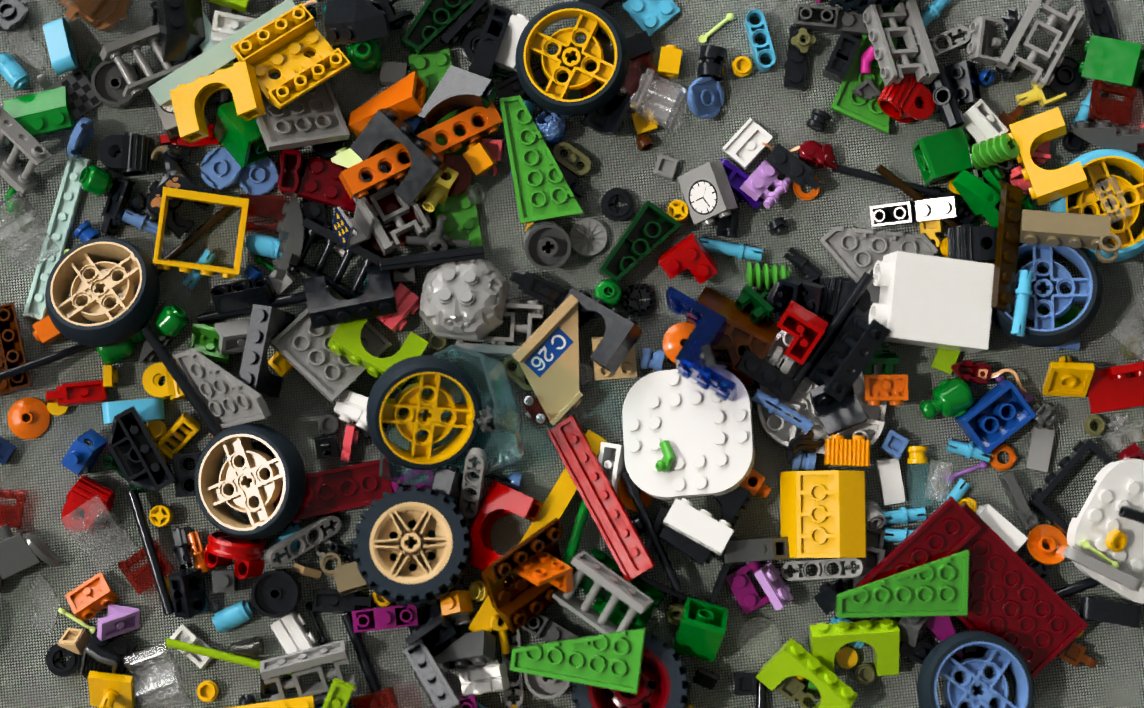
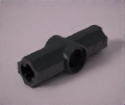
M939 64L937 66L940 73L931 83L933 100L939 106L946 128L951 130L962 126L966 122L958 103V93L952 87L945 65ZM948 92V99L944 102L943 95Z

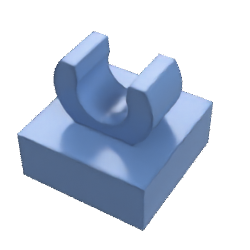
M889 430L879 449L898 460L909 440L893 430Z

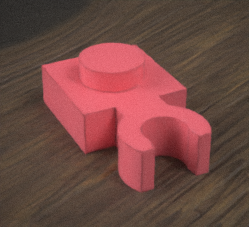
M482 138L481 143L485 144L495 161H502L504 140ZM495 165L492 167L494 170L493 176H497L499 173V168Z
M354 423L346 425L340 461L349 462L352 456L353 445L358 443L360 431L357 430V426Z

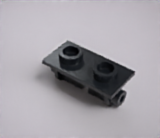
M735 193L733 195L738 208L732 210V215L722 219L718 217L717 236L737 238L740 197Z

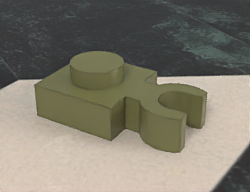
M794 676L787 677L775 688L776 691L792 703L797 698L802 708H808L803 703L805 697H810L812 700L815 699L810 692L802 691L805 685Z

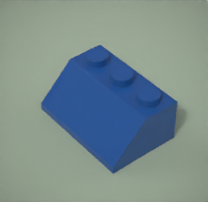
M1003 379L967 409L966 413L955 417L954 420L965 435L987 455L1033 419L1036 414L1013 382Z

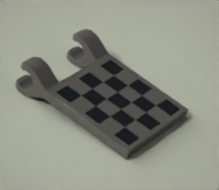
M80 66L53 85L44 74L38 75L36 78L45 91L66 86L75 121L102 104L94 94L91 83Z

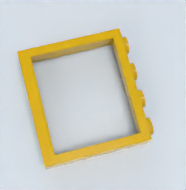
M163 187L153 264L157 265V269L170 270V267L179 268L178 272L183 273L199 270L200 275L213 276V273H220L222 278L234 279L235 276H239L249 199ZM169 198L242 208L234 268L161 258Z

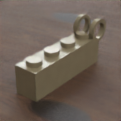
M1022 209L1019 243L1096 250L1097 259L1103 263L1116 261L1119 254L1118 250L1121 246L1120 238L1110 233L1111 216ZM1109 238L1115 240L1117 246L1108 243ZM1102 250L1110 254L1114 253L1115 255L1112 258H1104L1101 256L1100 251Z
M411 543L407 544L410 549H413V545H411ZM331 552L324 554L320 559V568L327 577L335 578L337 590L341 597L349 593L371 588L360 574L356 561L351 563L349 561L342 562L337 554ZM391 554L390 560L396 561L398 555ZM329 561H338V565L334 570H326V564ZM411 564L409 566L410 571H415L417 569L416 564Z

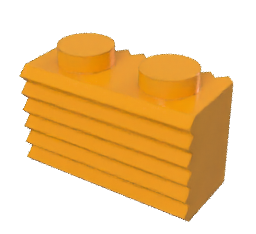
M832 435L830 438L825 439L824 465L870 466V440H865V436L854 435L852 439H843L844 435Z

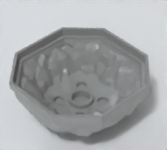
M473 259L439 264L426 274L422 287L419 315L436 338L479 341L502 324L509 283L492 261Z

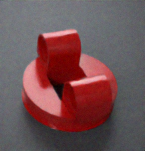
M222 531L212 532L207 537L208 544L204 552V562L207 567L229 566L233 559H235L234 572L239 579L254 578L262 575L265 560H262L265 554L263 549L266 545L263 539H239Z

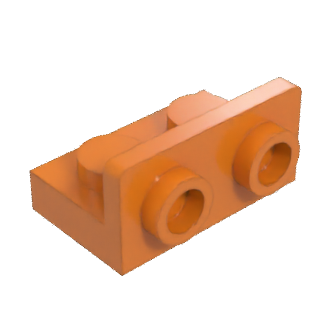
M908 374L864 375L863 402H868V406H881V402H890V406H901L903 402L908 401Z
M99 572L65 595L73 614L83 622L92 619L97 613L108 608L109 604H113L119 599V596L112 590L105 574Z

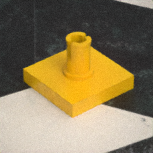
M1065 356L1060 357L1058 362H1050L1042 387L1043 395L1086 397L1094 373V364L1072 363V358L1067 356V362Z
M97 671L89 672L90 706L98 708H134L133 676Z

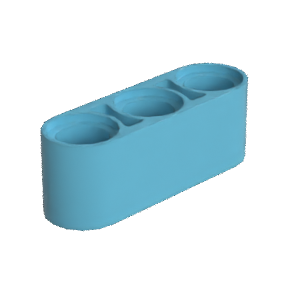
M752 9L746 15L744 21L745 30L756 68L761 72H768L774 66L776 60L775 52L763 12L758 9ZM751 17H756L759 19L760 23L757 25H753L750 23L749 19ZM762 37L765 40V44L759 45L754 39ZM768 57L771 63L764 65L761 63L760 58Z
M62 17L44 24L43 30L48 52L56 74L61 75L78 68L79 65L71 30L65 18Z
M164 398L102 403L104 425L113 424L114 416L132 406L136 408L145 422L165 420Z

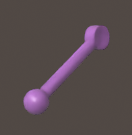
M1002 375L995 378L997 382H1001L1004 379ZM1018 389L1026 402L1033 401L1031 394H1026Z
M981 461L979 465L955 474H947L945 480L952 482L954 478L980 468L986 469L988 464L986 461Z

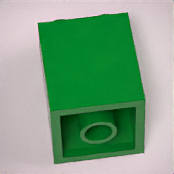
M1091 35L1090 40H1086L1084 52L1087 53L1085 61L1082 60L1079 73H1082L1081 77L1137 90L1144 62V45Z
M234 100L229 103H223L218 107L214 136L243 169L278 152V150L268 152L255 118L246 121L239 117Z
M962 127L920 138L911 147L925 186L954 177L962 170H973L968 149L970 147L968 144L970 143L968 133L963 131Z
M687 597L672 647L681 655H690L703 661L714 662L726 632L729 608Z

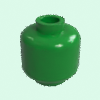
M91 165L88 168L85 167L79 177L82 189L96 196L109 192L113 181L110 180L111 175L109 171L96 165Z
M610 279L598 283L594 291V299L602 300L607 304L606 308L608 309L616 307L620 303L622 291L618 283Z
M177 305L165 306L155 318L157 332L164 337L167 335L171 337L177 336L187 324V315L184 310Z

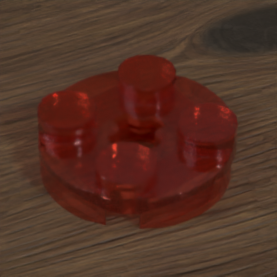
M444 154L443 162L449 168L459 173L450 188L448 197L461 195L471 184V167L466 159L460 155ZM443 172L440 177L443 180H447L446 177L448 175L446 172Z

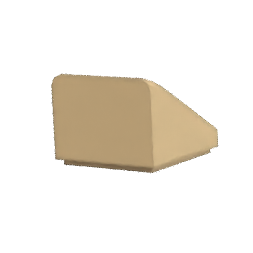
M67 628L57 644L71 652L82 655L91 638L86 629Z

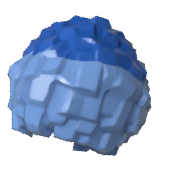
M543 111L535 118L534 123L545 143L556 144L563 138L566 131L564 116L554 113L553 118L552 115H548Z

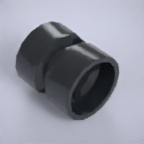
M713 45L701 46L699 60L702 63L698 64L697 77H712L715 81L724 80L725 67L722 64L726 62L727 49Z

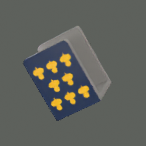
M360 198L357 201L352 219L347 218L341 207L336 208L332 229L344 248L347 249L370 239L375 217L363 199ZM353 229L357 232L355 237H351Z

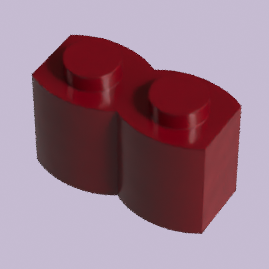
M284 149L280 157L282 171L278 176V188L283 195L298 197L302 181L300 175L304 170V158L299 150Z

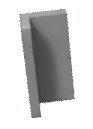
M250 318L214 324V329L219 335L218 351L221 355L244 352Z

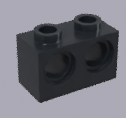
M841 32L822 76L841 84L861 40Z
M201 453L173 454L174 477L176 480L175 497L196 496L195 490L190 492L187 484L195 478L196 465ZM192 458L195 461V467L192 470H188L186 462Z
M186 568L185 570L168 575L175 617L192 618L209 610L201 569Z

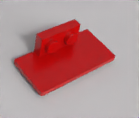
M1144 361L1094 370L1087 391L1091 413L1095 414L1144 406Z

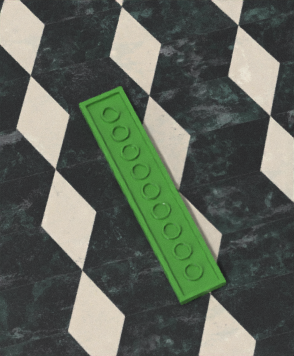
M450 49L425 52L419 55H408L410 70L412 72L416 71L427 86L425 103L437 87L442 76L452 65ZM457 110L445 115L435 126L454 117ZM423 123L420 126L421 132L429 129ZM454 129L456 135L464 136L462 129ZM436 138V142L439 145H446L443 138ZM464 143L462 148L456 152L451 153V151L443 153V162L449 168L457 171L459 175L450 188L445 205L443 206L438 203L435 207L436 225L438 216L445 215L446 223L444 230L450 239L470 240V247L483 246L470 166L462 155L467 151L465 149L466 143ZM443 172L440 176L443 180L451 179V175L447 172ZM449 247L448 250L460 249V248Z

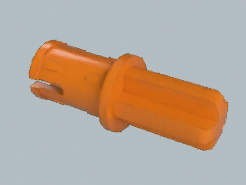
M198 531L188 533L187 539L191 546L190 556L193 558L195 569H201L202 573L209 572L210 569L204 562L205 550L200 533Z

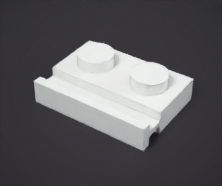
M215 10L210 42H221L256 18Z
M750 118L726 143L722 151L726 152L730 158L745 170L766 148L762 142L769 144L773 140V136Z

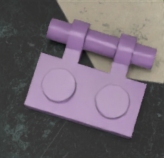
M764 160L742 184L740 189L754 201H757L760 197L764 199L763 206L769 209L772 205H776L780 200L779 197L789 190L792 181L788 177L780 181L777 178L780 172ZM771 186L775 190L770 192L768 188Z
M771 561L756 571L754 575L777 611L788 604L794 597L790 592V586L786 585L780 576L779 568H776Z

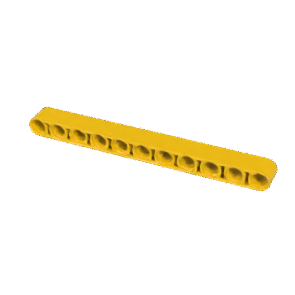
M588 430L585 436L594 453L598 456L601 442H606L607 440ZM566 467L545 500L535 523H531L520 543L555 518L560 519L570 503L577 488ZM489 594L468 627V630L471 632L485 630L491 633L490 620L492 615L496 616L497 620L500 618L491 604Z

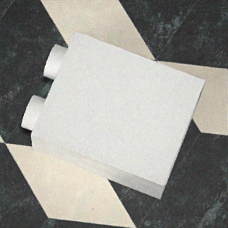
M901 251L884 255L883 261L878 260L873 270V284L880 287L879 303H873L870 308L868 323L870 324L875 319L891 331L884 340L885 342L970 353L988 350L995 264Z

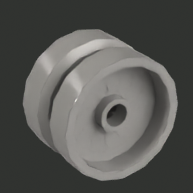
M524 673V680L529 691L543 699H554L562 695L570 684V681Z

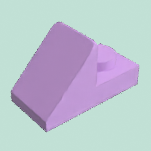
M109 604L108 616L97 619V637L101 641L140 628V610L138 608Z

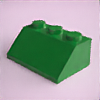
M66 86L4 100V109L33 137L75 128L76 126Z

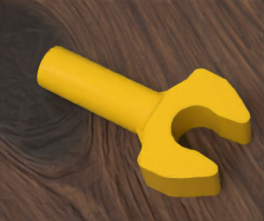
M492 615L490 628L493 631L496 630L499 634L502 654L510 653L507 636L508 627L504 622L498 625L497 617Z

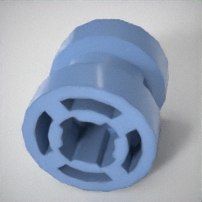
M644 347L640 368H653L654 371H661L664 351L658 350L655 352L651 351L650 348Z
M800 450L797 452L795 459H792L791 470L799 471L804 469L805 471H814L817 454L814 452L806 454Z

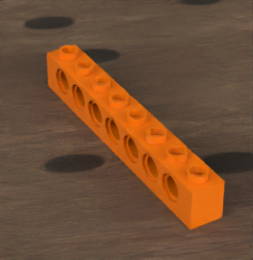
M491 102L488 108L472 107L417 134V136L427 141L428 147L433 152L444 157L443 153L451 151V153L456 152L462 148V144L468 141L470 144L481 139L480 135L486 132L488 135L499 130L498 126L503 120L495 105ZM473 120H480L482 127H476L473 124ZM454 129H462L464 136L456 135ZM436 138H443L446 145H439L436 142ZM399 143L341 171L339 178L350 199L354 197L358 199L363 198L369 194L368 190L375 187L377 190L388 185L387 181L393 178L399 180L407 175L406 172L410 170L411 166L410 154L407 148L402 143ZM398 156H406L409 163H401ZM387 165L390 168V172L383 173L379 166ZM368 174L371 177V182L366 183L362 181L360 175Z

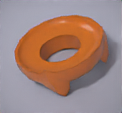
M794 182L793 190L798 198L811 200L818 195L820 186L817 190L812 188L810 192L804 193L801 191L800 186Z
M1003 443L994 448L991 456H989V463L994 469L999 471L1009 470L1017 461L1014 449ZM1001 451H1005L1009 455V460L1004 464L997 460V455Z

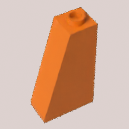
M416 71L410 73L352 111L348 121L349 131L358 137L379 109L391 108L395 110L402 121L419 114L425 103L426 84Z

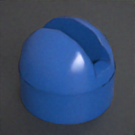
M989 69L982 70L978 74L979 84L983 87L991 86L995 81L994 72ZM987 73H989L990 77L988 78V81H983Z
M249 264L244 272L246 279L251 277L250 279L257 278L263 275V272L252 264Z

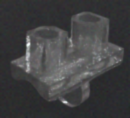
M1118 413L1112 415L1113 421L1107 423L1109 429L1114 427L1117 429L1101 436L1103 442H1108L1111 449L1116 451L1125 447L1121 437L1124 434L1128 435L1131 443L1144 439L1140 428L1144 425L1142 420L1124 426V423L1130 421L1127 415L1120 417Z
M936 460L930 461L924 498L940 501L947 500L953 463Z

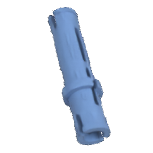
M757 389L751 399L766 408L768 413L771 414L773 412L808 433L814 421L807 419L805 416L779 402L780 399L777 397L773 398L760 391V389ZM765 400H767V401H769L770 403L774 404L775 406L779 407L780 410H778V409H776L775 407L771 406L770 404L766 403ZM784 412H787V413L791 414L792 416L796 417V418L799 419L800 421L798 422L797 420H795V419L791 418L790 416L786 415Z

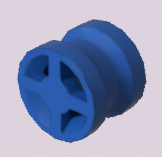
M86 221L74 231L73 235L83 243L99 238L101 233L98 230H94L92 224Z

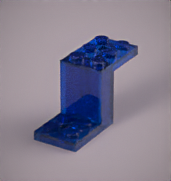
M670 286L666 292L668 309L679 315L681 313L687 316L686 319L696 325L675 358L676 368L679 370L678 373L686 379L693 378L697 381L696 384L705 390L710 388L715 391V395L724 401L727 399L733 401L737 395L736 384L705 366L700 357L702 346L707 344L717 345L727 330L726 318Z

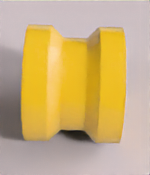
M681 200L672 201L668 206L667 214L681 223L688 216V206Z
M928 446L906 447V451L909 453L907 464L928 463V458L926 457Z
M164 505L153 507L149 513L151 523L158 527L169 525L174 517L173 511Z

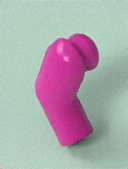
M870 46L861 55L862 75L871 74V62L875 59L873 46Z

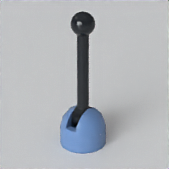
M471 472L473 477H478L477 473ZM485 473L486 478L506 481L510 488L519 491L521 489L523 474L511 473L508 477Z

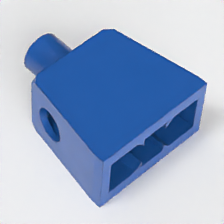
M90 429L76 438L61 464L76 475L88 474L108 443V440L93 429Z

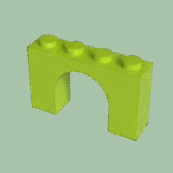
M369 318L339 324L327 346L330 347L334 354L345 356L351 364L358 367L362 366L367 369L371 376L377 378L388 368L404 359L422 356L429 342L410 332L396 354L387 358L375 357L369 354L361 343V331ZM406 380L399 384L396 388L401 390Z
M896 619L809 625L810 654L817 658L831 672L834 673V658L842 646L850 642H865L874 648V666L877 676L899 675L900 631Z
M792 637L762 666L756 675V678L771 691L790 676H800L810 680L818 688L821 695V700L812 708H851L858 696L851 687L846 685Z

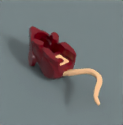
M809 140L800 146L788 150L791 153L798 151V158L807 165H812L813 163L819 169H822L823 165L831 169L837 168L836 159L830 144L822 146L816 141ZM762 142V144L768 147L771 151L774 150V148L771 147L769 144Z
M971 360L951 365V369L956 377L979 384H986L989 382V379L996 378L1005 372H1010L1015 376L1020 389L1027 392L1023 388L1018 374L1012 369L1004 368L991 373V366L988 364L975 363Z

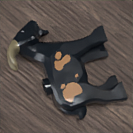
M163 145L153 150L151 159L154 162L163 154L166 174L159 182L156 180L149 189L151 193L147 197L146 211L150 216V222L159 220L163 187L216 194L211 189H204L197 185L180 164L182 160L191 163L189 160L190 147ZM169 198L166 225L178 239H181L185 232L188 233L195 222L179 218L176 209L183 200ZM194 202L203 210H206L210 205L209 203Z

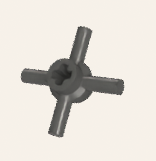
M445 215L438 216L436 228L431 229L427 237L406 236L405 240L406 244L425 245L429 252L448 250L449 247H470V240L450 239L449 235L446 234L444 230L446 223ZM438 264L429 265L432 269L438 266Z

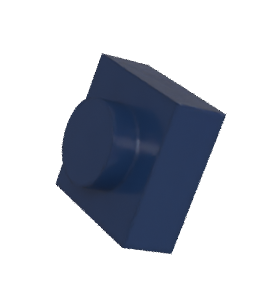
M1 436L0 463L7 465L18 447Z

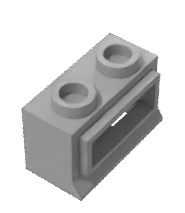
M981 16L972 21L969 28L972 38L967 46L969 60L987 65H992L999 61L1000 58L992 57L993 48L1001 45V39L995 37V30L1005 25L1003 20Z

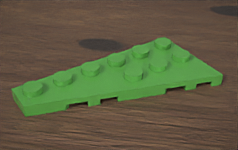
M893 3L891 8L885 12L883 11V13L894 12L897 5ZM881 23L883 29L889 28L888 23ZM863 35L830 109L888 134L890 116L880 109L877 102L878 98L865 100L852 93L854 88L868 78L872 80L881 93L885 87L876 59L871 62V74H861V55L872 46L869 37ZM892 37L891 39L896 50L897 37Z
M521 96L500 98L520 224L583 214Z
M964 550L839 593L836 598V616L838 618L967 615L969 551Z
M646 628L514 647L512 649L510 670L637 694L639 692Z

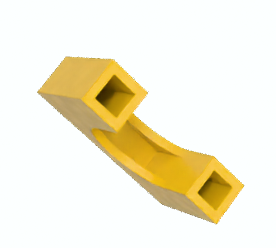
M246 61L236 62L229 68L216 70L214 74L198 77L194 82L181 84L176 89L171 90L170 96L180 138L193 143L209 136L204 117V107L208 98L221 89L231 90L237 115L244 120L249 121L265 115L266 112L255 68Z
M1059 107L1009 125L1011 133L1008 134L1017 142L1020 150L1016 160L1018 164H1023L1024 169L1021 170L1025 182H1030L1031 187L1028 188L1032 200H1037L1039 206L1088 189V181L1080 161L1056 170L1042 169L1032 161L1033 153L1039 145L1067 134L1066 125Z

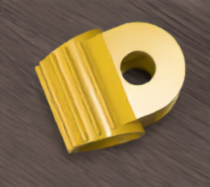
M162 362L152 364L145 370L142 384L148 394L158 398L170 399V401L186 398ZM165 376L166 381L164 385L160 386L159 381Z

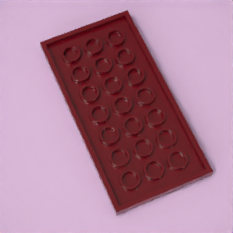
M964 503L961 507L982 529L956 552L969 551L967 615L957 617L971 631L988 632L1011 643L1026 660L1032 678H1034L1088 624Z

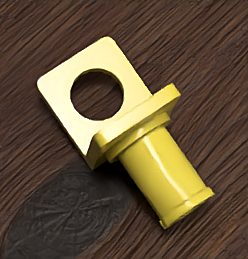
M1032 84V90L1015 97L1017 102L1020 101L1018 105L1021 107L1038 101L1043 108L1064 99L1067 94L1065 92L1046 100L1042 89H1039L1038 85Z
M447 167L444 172L449 173L451 179L443 180L439 177L427 192V198L422 204L426 211L433 212L438 203L443 206L445 205L450 188L459 175L457 171Z

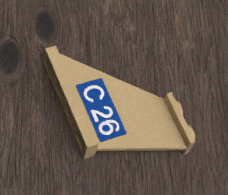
M572 294L512 354V357L521 366L541 407L553 426L564 421L568 416L566 412L571 407L575 409L582 402L581 397L583 396L579 391V300Z

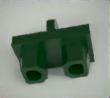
M748 284L742 288L741 295L735 302V306L740 311H744L748 307L752 310L749 317L755 324L762 321L765 323L771 321V314L775 309L767 300V296L770 293L768 290L761 293L759 290H753Z
M881 344L862 371V374L872 375L874 374V364H882V374L893 375L896 364H899L897 353H882L889 352L890 348Z

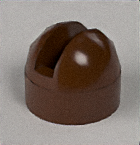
M648 134L639 135L636 140L640 152L649 150L655 144L652 137Z

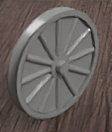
M588 218L578 221L570 231L571 246L575 252L582 256L590 257L599 254L607 243L605 227L595 219Z

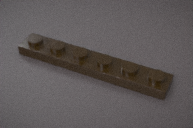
M1008 183L1001 185L991 308L1006 313L1013 312L1023 189Z

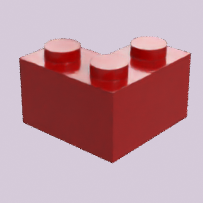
M694 233L661 254L658 259L659 265L670 280L687 268L699 284H702L718 273L717 264Z
M791 300L782 314L777 327L793 336L784 354L803 365L824 334L828 322Z

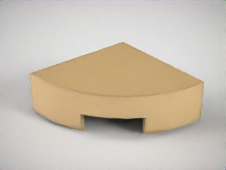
M295 562L292 566V570L296 573L320 579L322 573L320 570Z

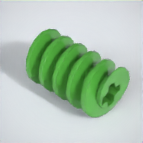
M1004 133L1001 136L989 138L987 141L984 140L973 144L971 160L977 170L990 167V165H996L997 163L1018 157L1020 150L1017 142L1009 134Z
M747 262L745 283L748 282L751 288L756 283L758 290L761 289L763 284H765L766 290H769L770 286H774L780 279L790 278V266L787 271L784 265H781L779 270H777L776 264H773L769 270L767 263H764L761 269L758 262L755 263L753 268L751 262Z

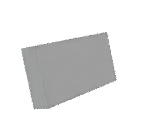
M1035 426L1032 428L1026 469L1048 472L1055 430L1038 429Z

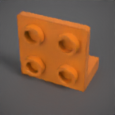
M546 551L539 553L514 571L536 586L549 582L565 593L573 591V568Z

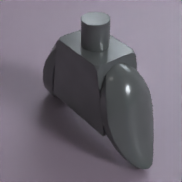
M8 524L0 527V592L5 578L31 567L41 560L54 567H59L64 562L37 535L25 533L23 530L13 535Z

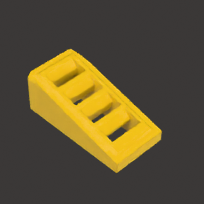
M184 412L157 442L162 452L172 460L173 454H177L200 430L201 424ZM179 428L181 431H183L186 434V436H183L180 432L177 431V429ZM171 435L175 436V437H176L178 440H180L181 442L178 443L177 441H175V440H174L172 437H170V436H171ZM168 441L175 447L174 450L167 446L165 442Z

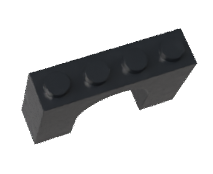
M622 0L573 1L588 3L604 10L608 6ZM599 27L595 37L602 46L604 61L614 65L612 42ZM646 30L626 38L629 48V64L654 54V47Z
M391 108L379 109L350 148L364 161L380 153L391 140L402 143L410 154L411 166L407 176L394 192L408 206L419 204L448 166L443 162L444 159L441 155L433 152L428 147L427 141L419 138L414 133V129L399 118V114Z
M379 265L366 267L369 287L364 294L350 300H340L332 297L327 292L324 275L303 279L312 329L397 313L389 270L381 271Z
M571 288L564 300L570 294L579 300L578 330L591 319L601 318L605 320V334L590 358L599 366L615 374L643 331L637 327L638 322L633 318L627 316L625 319L619 310L611 307V309L606 308V303L598 298L594 301L591 299V295L583 289L577 291Z
M253 304L238 379L263 396L279 398L283 377L270 373L267 366V351L274 335L280 334L295 320L296 315L271 306Z
M742 486L724 495H711L720 504L722 520L731 524V528L734 527L739 519L736 516L739 510H745L751 501L748 498L750 492ZM665 526L659 535V539L702 567L705 562L710 564L716 554L668 526Z

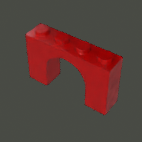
M493 480L492 485L487 490L486 498L478 510L475 522L469 529L472 540L471 562L468 564L484 571L492 562L502 556L494 550L490 541L491 529L501 516L516 514L535 523L544 503Z

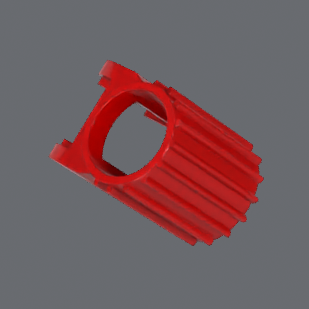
M903 74L904 78L899 84L893 82L890 86H885L877 100L880 109L886 115L905 124L930 117L935 108L931 91L920 82L918 83L916 77L911 74ZM918 97H920V98L923 100L924 105H923L922 109H921V103H920V100H919Z
M86 475L81 477L66 496L67 501L62 509L64 524L73 531L94 530L108 516L114 502L115 491ZM82 509H84L85 511L84 519L80 517V512Z

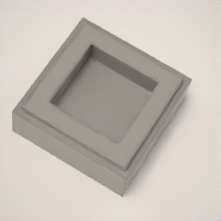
M660 153L653 174L673 181L679 159Z
M274 270L268 277L271 280L273 289L278 295H281L295 279L288 271H286L283 281L275 279L277 270Z

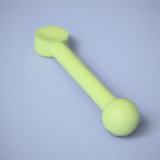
M728 13L726 18L707 34L700 35L699 42L702 44L706 43L709 36L725 23L734 19V14Z
M1081 541L1080 546L1082 548L1089 549L1112 567L1119 568V562L1112 561L1093 548L1089 541Z
M62 607L58 609L59 613L69 617L88 629L91 634H94L97 629L96 626L88 625Z

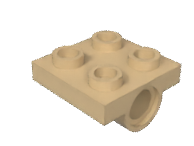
M603 337L592 338V353ZM635 344L615 374L593 361L595 381L637 377Z

